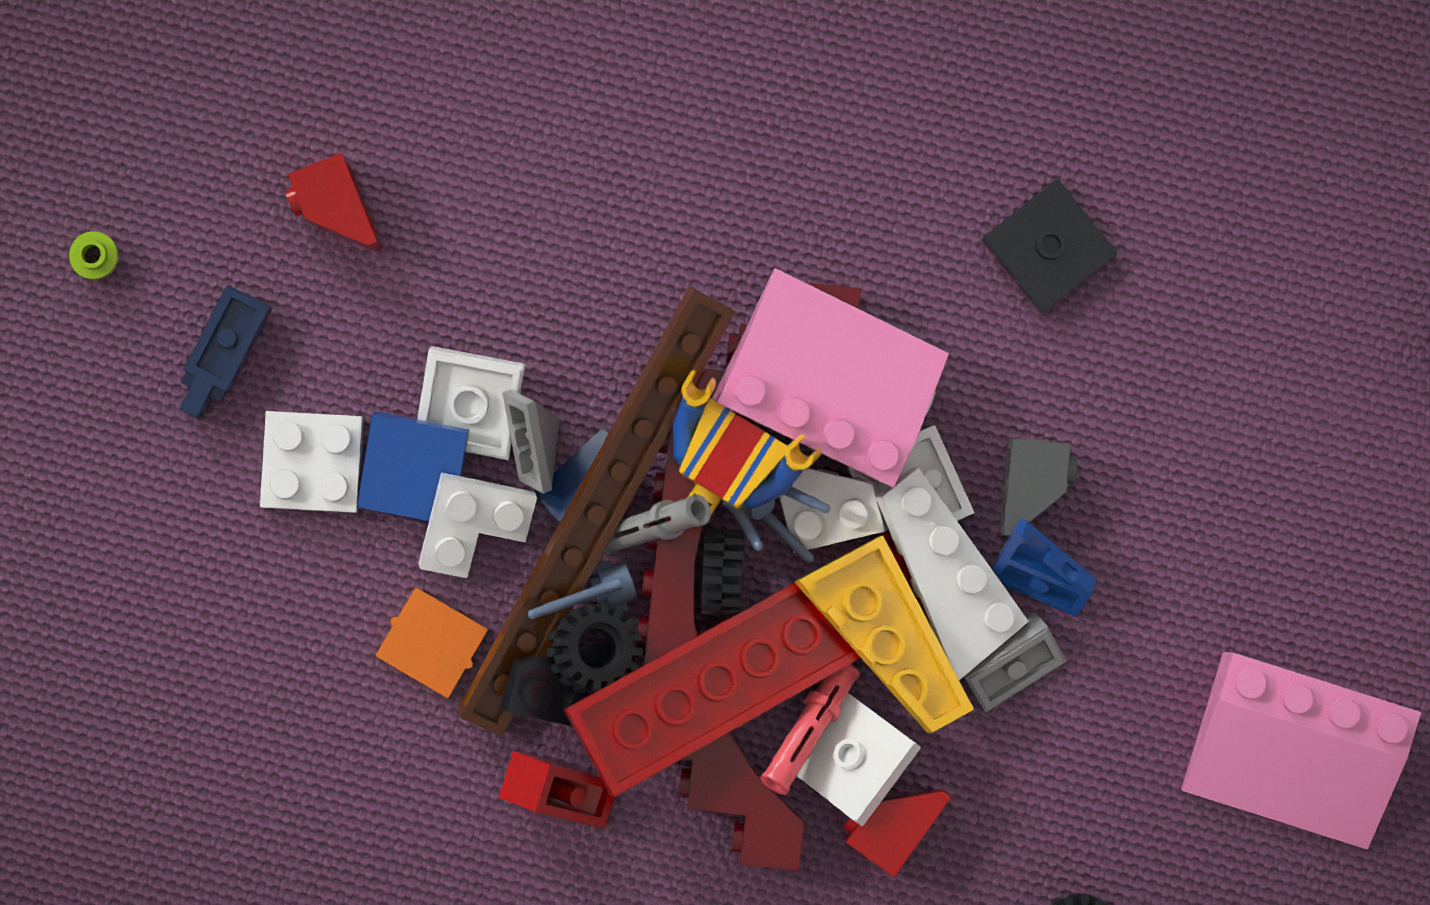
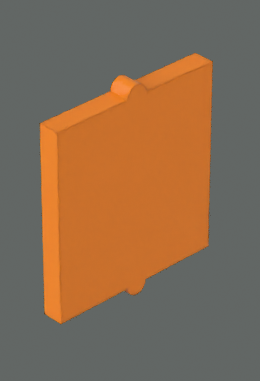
M415 587L399 616L391 619L392 628L375 656L444 697L449 698L464 671L473 667L474 663L471 659L489 629Z

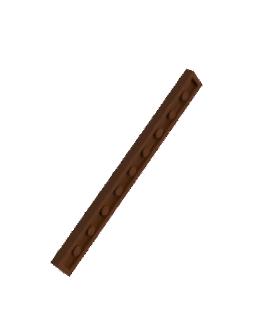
M689 286L456 711L460 718L502 737L514 713L500 708L513 661L533 655L538 657L546 656L547 649L551 648L553 644L552 641H548L549 633L557 630L554 624L559 618L567 616L566 612L572 610L573 606L535 619L528 617L529 610L583 590L673 426L683 398L682 385L691 371H696L692 380L694 386L696 385L736 311Z

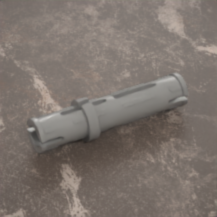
M699 494L689 496L677 502L671 500L658 502L649 511L622 519L603 553L610 555L619 550L641 545L658 538L662 540L675 539L684 530L707 524L711 516L710 505ZM671 517V521L665 523V519ZM654 522L657 524V525L652 526V527H650V528L647 527L648 524H651V523H654ZM639 528L638 532L633 533V529Z

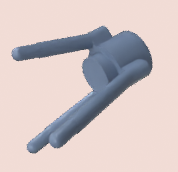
M792 486L784 494L823 513H829L831 510L829 504ZM775 499L757 508L743 505L739 510L723 502V505L735 516L744 534L756 551L762 550L763 544L748 518L755 520L763 519L805 562L812 563L814 561V556L771 513L775 505Z
M611 560L595 566L590 577H598L590 580L592 588L531 609L528 612V617L535 619L596 598L598 604H610V609L619 607L625 612L628 611L626 602L638 599L625 562L613 566Z

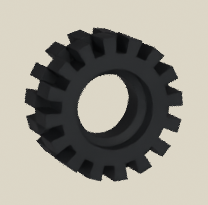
M705 529L701 616L732 617L741 613L744 553L743 530Z
M606 603L589 604L566 612L567 616L556 621L554 625L557 627V630L550 632L548 641L553 642V647L547 649V658L554 656L556 664L551 665L550 668L553 674L558 672L562 674L559 681L564 686L573 685L572 691L593 694L639 668L640 665L634 663L636 658L642 657L643 648H636L635 641L642 640L640 632H632L630 627L636 623L631 617L625 619L622 617L624 610L619 607L610 609V604ZM589 630H597L603 633L610 643V657L599 668L587 665L579 653L580 639Z

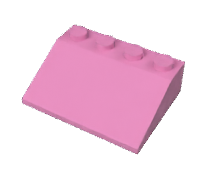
M774 268L712 399L724 407L792 440H795L800 435H805L806 437L800 444L815 451L820 448L821 454L894 488L915 445L949 353Z
M1223 652L1181 791L1368 850L1407 761L1421 712L1236 653Z

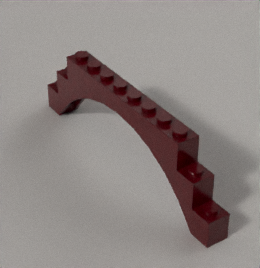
M807 283L859 309L861 288ZM740 324L739 336L729 335L726 364H729L747 324ZM704 369L695 387L700 390H706L711 378H714L716 387L710 396L712 399L725 371ZM736 413L737 415H739L740 417L744 418V419L747 420L748 422H750V423H753V422H754L753 420H751V419H749V418H747V417H745V416H742V415ZM672 426L658 452L667 454L665 473L656 472L653 501L671 500L677 502L684 500L696 485L679 473L681 466L673 457ZM671 517L665 519V523L671 521ZM655 522L651 523L650 527L655 526L657 524ZM703 525L684 530L675 539L662 540L658 538L648 542L647 549L656 550L654 569L645 568L642 597L651 598L649 617L640 616L638 632H640L642 640L637 641V645L646 646L644 665L697 636L694 622L695 560ZM730 732L683 758L685 760H692V769L682 768L679 797L688 798L687 809L745 816L744 824L734 823L731 852L741 853L740 865L799 871L804 821L773 790L763 784L760 776L754 771Z

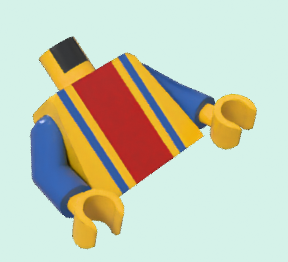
M691 371L682 385L683 398L673 423V457L681 466L679 473L696 484L689 496L696 494L703 496L710 505L711 515L720 500L739 510L743 505L757 508L784 495L803 473L804 469H807L820 457V448L810 457L802 454L799 449V443L806 437L805 435L798 436L787 446L723 405L715 402V400L710 398L716 387L715 379L711 378L706 390H700L694 386L692 381L696 371Z

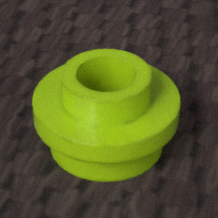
M91 231L83 233L75 239L70 248L69 259L72 268L80 276L90 280H99L107 277L114 271L118 263L119 253L116 244L109 236L101 232ZM91 247H98L101 252L100 259L95 263H88L85 259L86 251Z

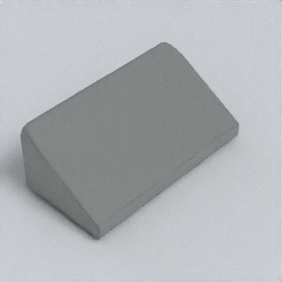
M1037 613L1027 615L1026 618L1029 621L963 677L985 713L1067 662L1048 626Z

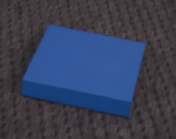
M375 411L371 419L357 507L429 521L441 472L462 477L470 429Z

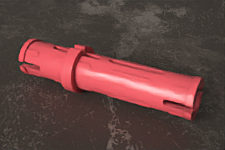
M852 664L822 679L816 691H809L803 701L806 707L786 736L770 765L760 777V780L769 789L786 795L828 724L837 721L842 712L840 708L841 703L856 679L858 680L860 672Z

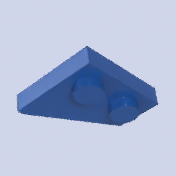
M1021 518L992 566L993 572L1003 586L1074 617L1078 616L1091 596L1097 580L1028 521Z

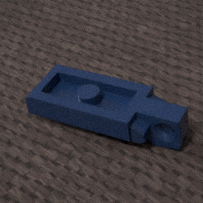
M227 285L183 369L186 373L181 383L190 387L179 408L182 412L202 420L212 399L222 403L226 394L231 391L273 309L270 305Z

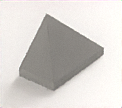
M512 390L503 392L519 481L543 494L552 490L560 418L537 402Z

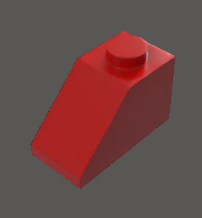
M342 153L288 174L292 188L285 190V193L296 217L304 215L305 219L312 226L373 252L382 249L348 160Z
M517 751L512 753L499 794V798L533 812L601 828L606 826L614 801V797L610 796L599 775Z
M941 789L885 797L863 826L848 817L843 828L848 830L849 833L844 840L895 877L951 797Z

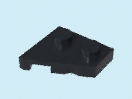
M607 637L597 639L598 643L579 647L580 656L587 665L599 668L608 661L611 647ZM533 655L513 661L500 708L510 713L573 727L564 709L591 694H588V692L578 693L572 691L573 685L564 686L559 681L562 674L560 672L553 674L550 668L551 665L556 664L554 656L547 658V656L538 657Z

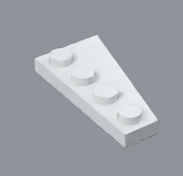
M914 467L898 478L894 488L888 486L877 495L876 500L898 554L903 555L912 578L909 581L916 598H920L929 619V624L958 680H960L1029 621L920 468Z

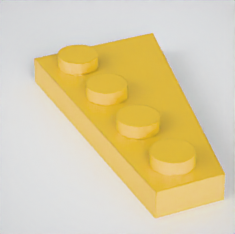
M883 535L795 581L798 587L927 733H933L974 710Z

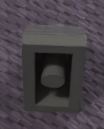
M1012 438L1007 442L999 527L1000 537H1009L1020 518L1031 522L1066 493L1067 484L1074 485L1077 473V456L1070 455L1071 444Z

